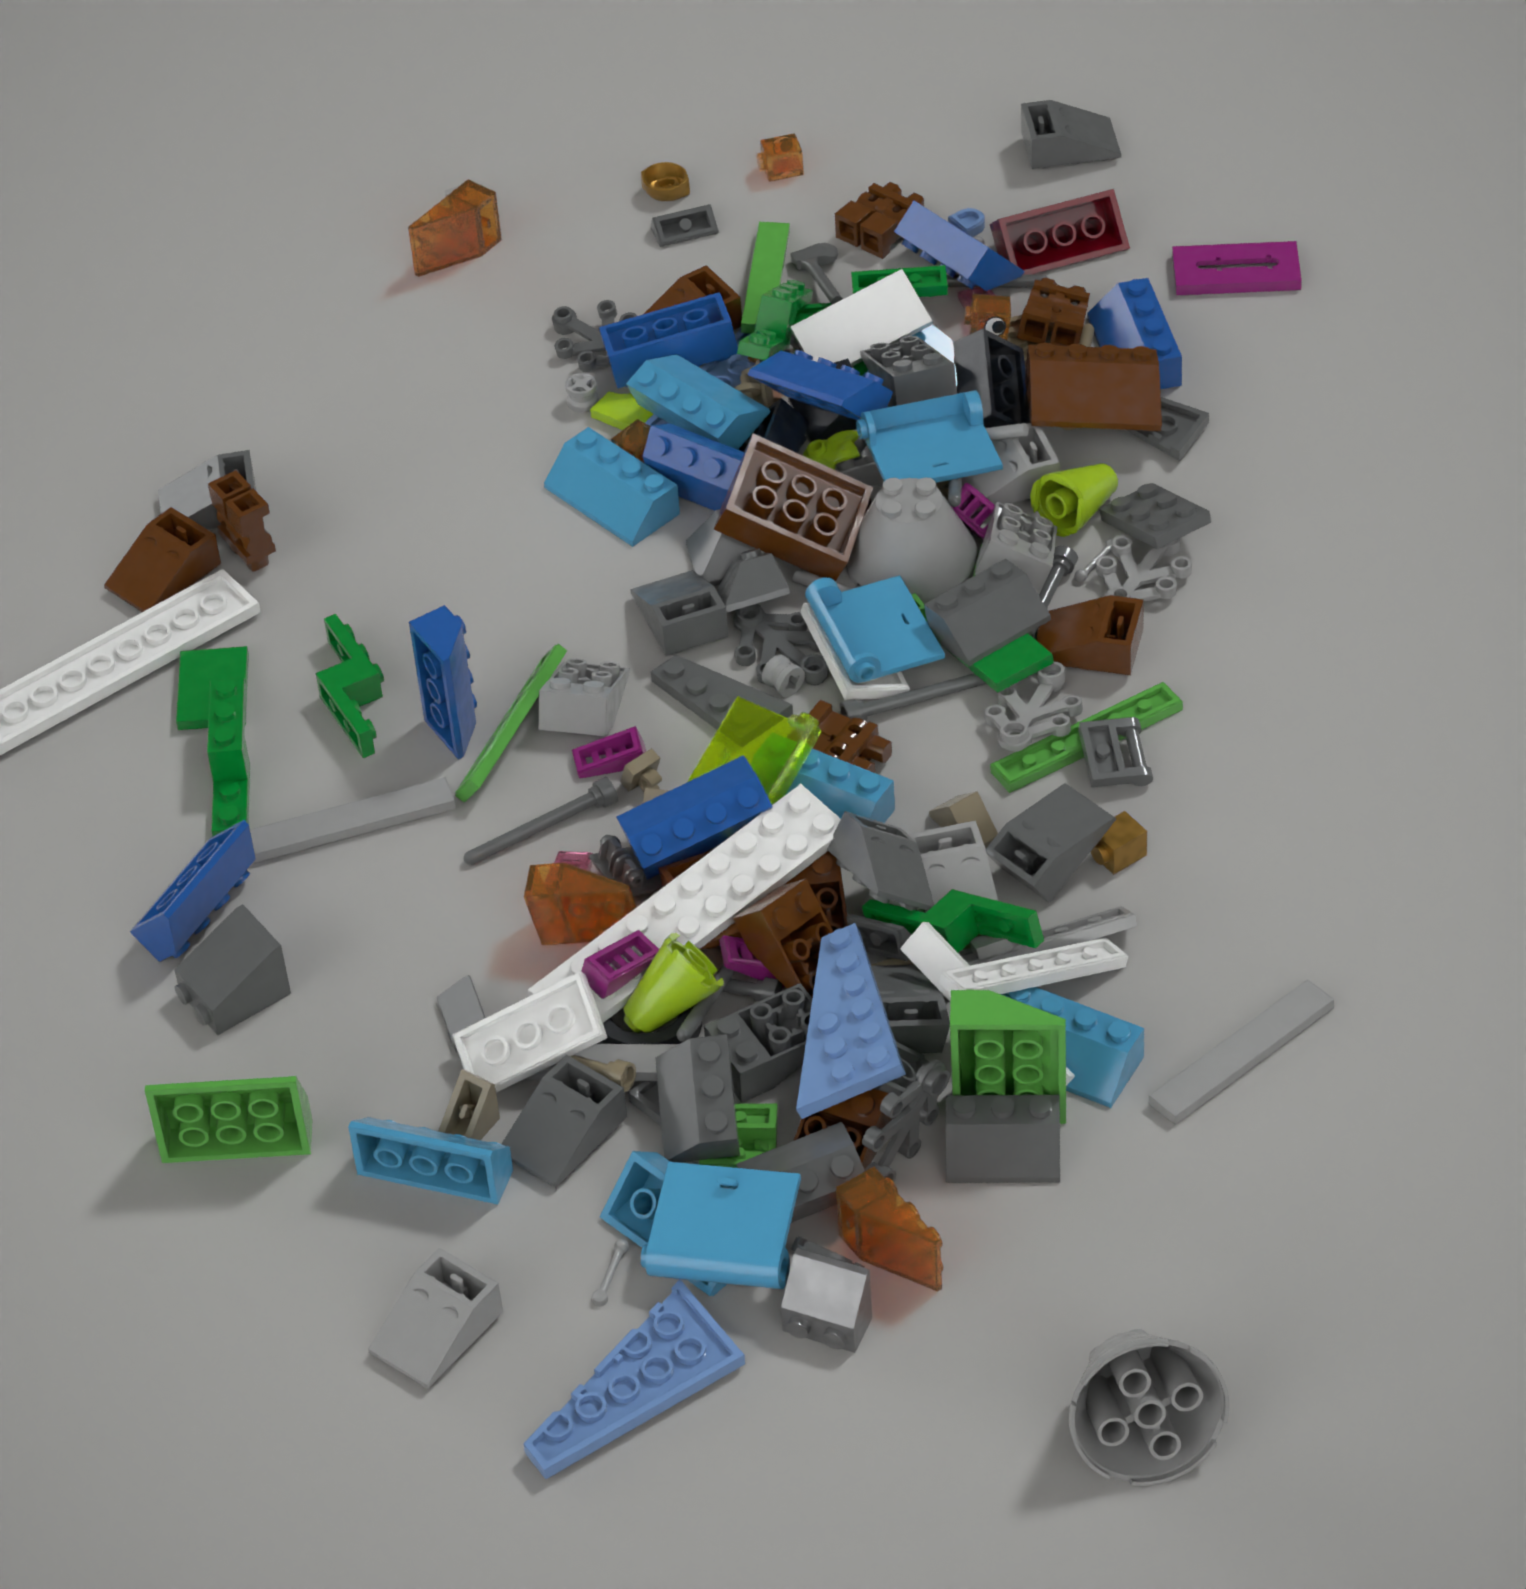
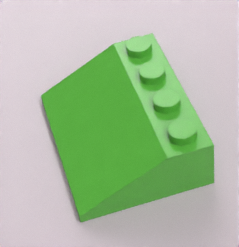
M951 990L950 1041L953 1095H1059L1060 1124H1066V1019L990 990Z
M297 1076L145 1085V1095L162 1163L311 1154L313 1119L308 1095Z

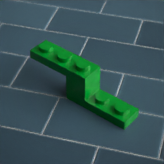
M946 266L851 272L852 294L903 269L918 297L948 295ZM817 303L805 305L797 310L794 324L832 304Z
M787 280V283H782L763 294L755 331L739 341L737 354L766 360L779 351L789 348L792 336L790 327L794 325L796 312L811 302L813 290L805 288V283Z
M335 613L324 618L328 643L342 662L315 673L319 696L362 758H366L375 754L373 739L377 738V734L370 719L364 720L362 717L360 706L383 697L381 683L384 682V676L379 665L371 663L365 646L355 641L350 625L348 623L344 625Z
M244 677L210 680L207 754L213 778L212 837L243 820L249 824L250 760L245 740L246 684Z
M951 889L926 913L916 910L910 911L904 907L883 903L874 899L868 900L862 906L866 918L903 926L911 935L922 922H929L957 953L978 934L993 938H1004L1009 942L1035 949L1044 941L1036 910Z

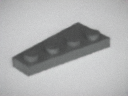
M1161 397L1162 430L1127 431L1180 461L1208 425L1209 413Z
M678 655L673 656L651 671V681L742 749L793 714L792 704Z

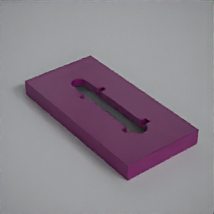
M1297 241L1172 246L1176 296L1301 290L1302 288ZM1252 263L1277 264L1272 266V268H1268V266L1221 268V270L1218 271L1217 268H1198L1199 266Z

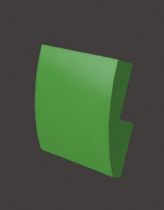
M735 1104L740 1156L699 1160V1165L737 1168V1163L777 1148L778 1104Z

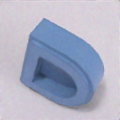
M967 208L948 216L949 223L971 237L980 234L985 228V216L977 209Z

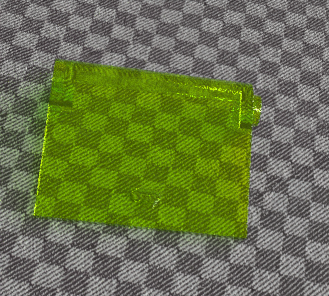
M737 696L687 782L744 755L773 805L787 794L820 737L822 731L818 727L819 721L804 712H801L800 715L792 714L790 718H786Z

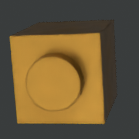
M1126 811L1115 816L1116 821L1091 851V855L1096 863L1104 865L1113 875L1147 856V830Z

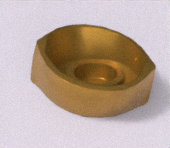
M660 162L641 171L642 188L655 200L674 201L690 194L687 172L676 163Z

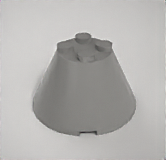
M927 477L921 479L889 478L883 482V488L878 492L862 519L846 569L850 579L856 586H859V584L864 586L900 575L910 594L916 593L925 604L940 594L965 582L967 579L972 578L978 559V551L973 536L936 487V482L933 479Z
M1133 1329L1129 1332L1114 1335L1090 1352V1362L1075 1389L1069 1409V1428L1072 1440L1081 1458L1090 1468L1107 1479L1113 1477L1126 1480L1131 1485L1136 1486L1154 1485L1171 1481L1188 1473L1210 1455L1217 1446L1216 1439L1223 1424L1228 1421L1229 1395L1221 1373L1212 1360L1204 1353L1180 1341L1149 1335L1142 1329Z

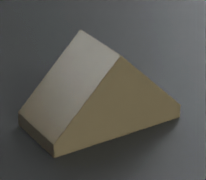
M978 791L957 795L929 811V816L940 827L976 820L985 848L989 846L998 834Z
M461 1070L438 1132L452 1135L460 1134L467 1138L481 1140L500 1119L495 1084L467 1070Z

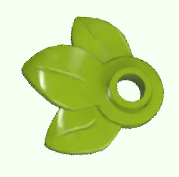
M854 430L841 431L827 440H815L807 446L803 456L835 470V464L860 456L854 444L859 438L858 432Z

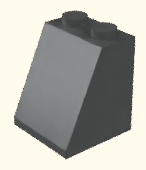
M243 904L231 912L174 969L178 983L174 988L178 998L184 1005L189 1003L193 1007L199 1022L203 1026L208 1024L217 1035L291 994L281 944Z

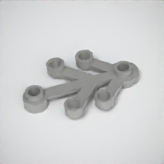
M1124 535L1115 537L1112 540V553L1119 558L1128 579L1122 586L1116 576V559L1112 556L1099 557L1096 561V572L1103 578L1108 591L1104 596L1114 595L1144 599V602L1174 597L1176 595V581L1173 578L1183 579L1189 577L1192 571L1191 560L1187 557L1179 556L1172 560L1171 566L1154 569V567L1163 556H1172L1178 553L1180 550V538L1159 549L1152 547L1137 566L1132 555V540ZM1156 582V587L1138 590L1141 585Z
M1054 662L1037 672L1039 686L1027 705L1019 697L1017 688L1010 686L997 693L999 705H991L985 709L986 724L998 727L1000 730L998 743L1002 748L1018 752L1029 746L1033 738L1048 733L1062 737L1071 732L1069 717L1078 716L1083 712L1082 698L1080 696L1068 695L1060 701L1044 706L1050 694L1059 691L1065 683V669L1061 663ZM1004 707H1010L1018 717V720L1010 721L1006 717ZM1051 717L1049 721L1031 726L1033 722Z

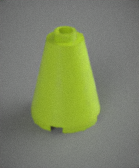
M1103 463L1047 473L1032 486L1030 497L1033 512L1038 511L1040 516L1049 519L1054 526H1057L1056 536L1066 537L1075 534L1117 490V475L1110 466Z
M671 933L664 940L623 1007L626 1014L624 1021L636 1033L641 1031L645 1033L653 1032L717 992L724 984L723 978L716 981L713 976L718 970L709 958L690 941L685 945L676 941L681 936L677 933Z

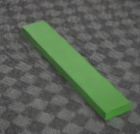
M759 221L741 321V333H754L762 295L781 284L790 223Z
M555 644L541 658L455 791V796L464 803L481 787L538 698L539 690L550 679L563 659L567 650L560 644Z
M1161 682L1071 725V732L1066 736L1057 737L1050 735L1021 751L1014 752L991 763V774L1011 793L1084 758L1078 732L1080 722L1135 717L1139 719L1141 729H1144L1182 711L1183 701L1164 682ZM1118 735L1119 740L1126 738L1122 735Z

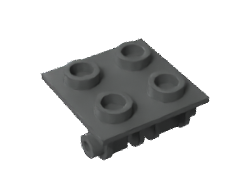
M603 836L600 840L599 853L590 854L588 857L619 899L657 892L663 888L660 874L647 880L632 848H621V842L616 836Z

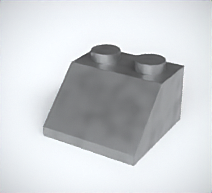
M796 1248L781 1304L783 1331L797 1338L811 1339L824 1343L833 1349H844L855 1353L873 1318L870 1269Z

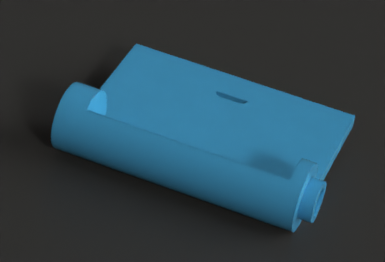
M976 390L862 412L861 419L856 421L858 436L860 439H865L883 481L889 478L921 479L927 477L937 483L1003 470V464L983 425V408L980 396Z
M900 575L844 592L840 591L833 579L820 578L812 582L806 589L805 597L849 678L854 682H867L945 658L943 649Z
M668 1162L648 1245L645 1244L641 1251V1266L646 1268L649 1276L784 1289L790 1271V1257L785 1246L801 1175L798 1173Z

